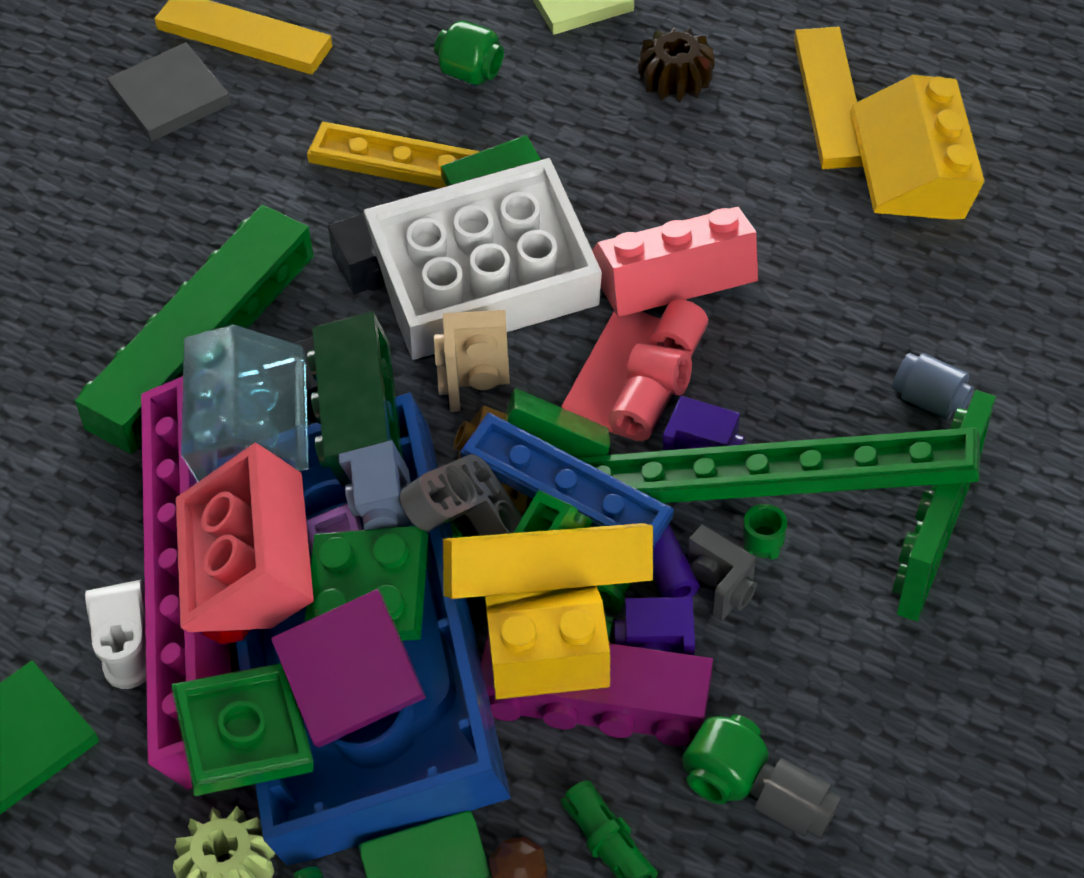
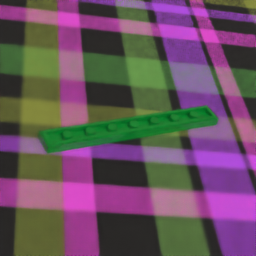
M978 427L576 458L662 503L979 482L980 437Z

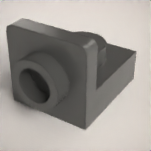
M701 524L689 538L688 562L698 580L710 587L717 586L714 596L713 616L723 621L734 607L742 610L752 599L757 588V582L754 581L756 557Z

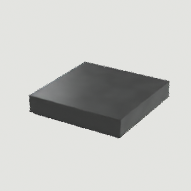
M187 42L107 78L111 92L151 142L231 105L227 90Z

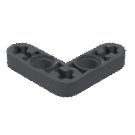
M475 454L467 455L424 473L400 491V501L406 515L413 524L423 531H432L466 514L480 536L514 533L522 519L521 514L492 469L482 458Z

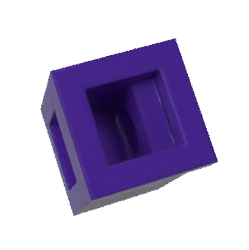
M680 396L663 434L662 451L745 445V436L738 434L740 413Z
M625 598V620H614V643L695 656L693 598Z

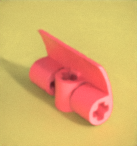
M687 300L671 301L661 318L651 316L643 311L618 317L614 311L563 402L562 408L609 428L611 433L634 441L649 439L671 396H681L688 387L692 373L691 357L708 326V317L705 311L700 306Z

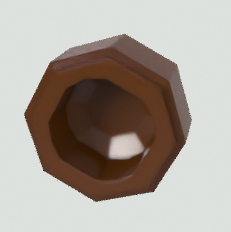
M526 837L501 841L489 857L491 878H547V866L543 848Z

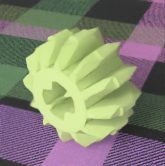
M237 806L227 818H222L219 810L212 807L209 815L210 821L205 824L190 818L188 828L191 836L176 838L175 849L179 858L174 860L173 864L176 878H273L274 867L270 859L274 857L275 852L263 840L261 820L255 817L246 821L244 811L240 810ZM224 854L230 855L229 860L219 862L218 857Z

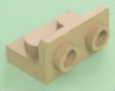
M505 310L443 313L444 334L434 335L439 395H449L450 412L460 411L459 387L471 386L477 390H489L497 385L510 384Z

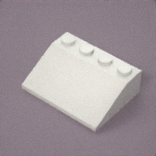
M550 158L364 210V217L395 317L412 360L435 354L434 335L444 334L443 313L505 310L507 332L599 305L602 271Z

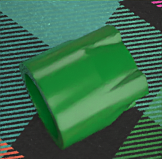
M758 504L750 508L744 517L743 549L756 557H768L770 560L776 559L786 538L787 518L784 512L771 504Z

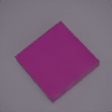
M379 589L373 590L271 638L313 744L318 748L426 698Z

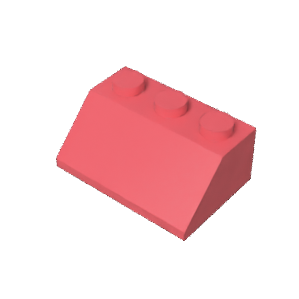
M739 207L721 208L712 211L710 214L683 221H669L663 226L636 233H622L615 238L598 242L592 250L602 271L601 289L618 317L668 305L674 300H687L758 281L756 231Z
M255 442L176 497L180 623L182 629L188 632L272 629L314 601L303 480L300 471Z

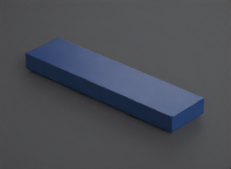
M489 412L460 451L461 458L470 454H475L482 458L500 482L532 499L537 491L540 490L573 505L578 509V512L593 521L591 527L640 523L653 525V548L673 518L674 509Z

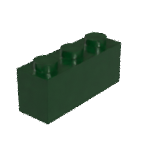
M374 311L312 327L314 349L307 353L309 368L318 387V392L311 394L313 412L316 420L321 425L322 432L321 436L315 437L316 453L321 466L324 469L330 467L342 487L351 484V481L339 463V454L392 440L403 459L390 342Z

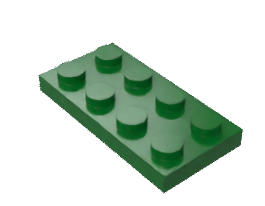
M975 390L968 409L957 408L950 429L978 427L981 459L996 396ZM971 482L932 485L931 490L925 489L915 520H918L914 532L908 531L898 563H901L892 588V593L901 595L897 615L918 622Z

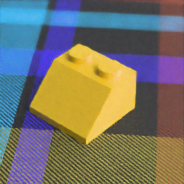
M597 586L485 596L496 699L610 687V648L603 601Z

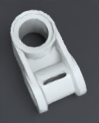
M140 579L87 590L85 599L91 627L92 646L96 656L102 661V669L106 680L112 686L120 689H131L141 685L146 681L145 586L143 581Z

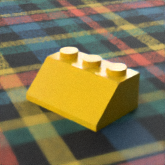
M911 75L854 103L851 108V115L874 213L949 220L965 219L985 180L957 79Z

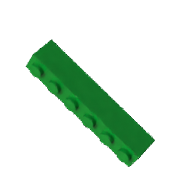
M263 204L248 219L243 220L237 227L236 232L219 250H215L210 254L202 268L189 281L184 282L178 288L175 296L159 313L152 315L148 319L144 328L126 347L119 349L112 362L93 381L88 382L83 387L79 396L75 399V403L84 429L132 455L142 445L141 394L184 375L197 385L314 257L309 226Z

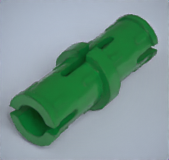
M590 780L579 782L565 793L566 797L561 799V805L566 809L571 818L575 820L587 838L586 847L595 858L600 857L615 878H657V870L642 854L630 836L631 827L625 819L615 816Z

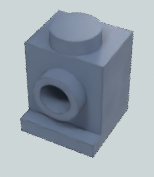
M392 440L339 454V463L351 481V484L345 486L347 503L353 517L361 516L363 519L364 530L415 525L406 515L400 501V491L410 484L409 470Z

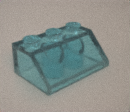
M234 324L184 338L181 456L196 480L199 482L255 442L298 471L309 469L306 360L303 347Z

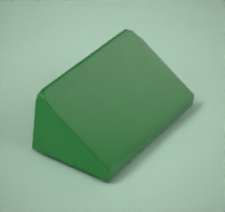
M514 388L505 414V421L574 457L607 455L610 448L609 428Z
M471 810L369 840L358 846L366 878H491L477 824Z

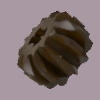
M672 26L669 33L655 30L652 39L643 40V46L640 49V59L638 60V74H640V80L644 81L646 92L658 91L661 101L668 97L669 94H675L679 102H681L684 93L698 98L701 88H709L715 66L713 48L707 44L706 36H694L691 28L684 32H677Z

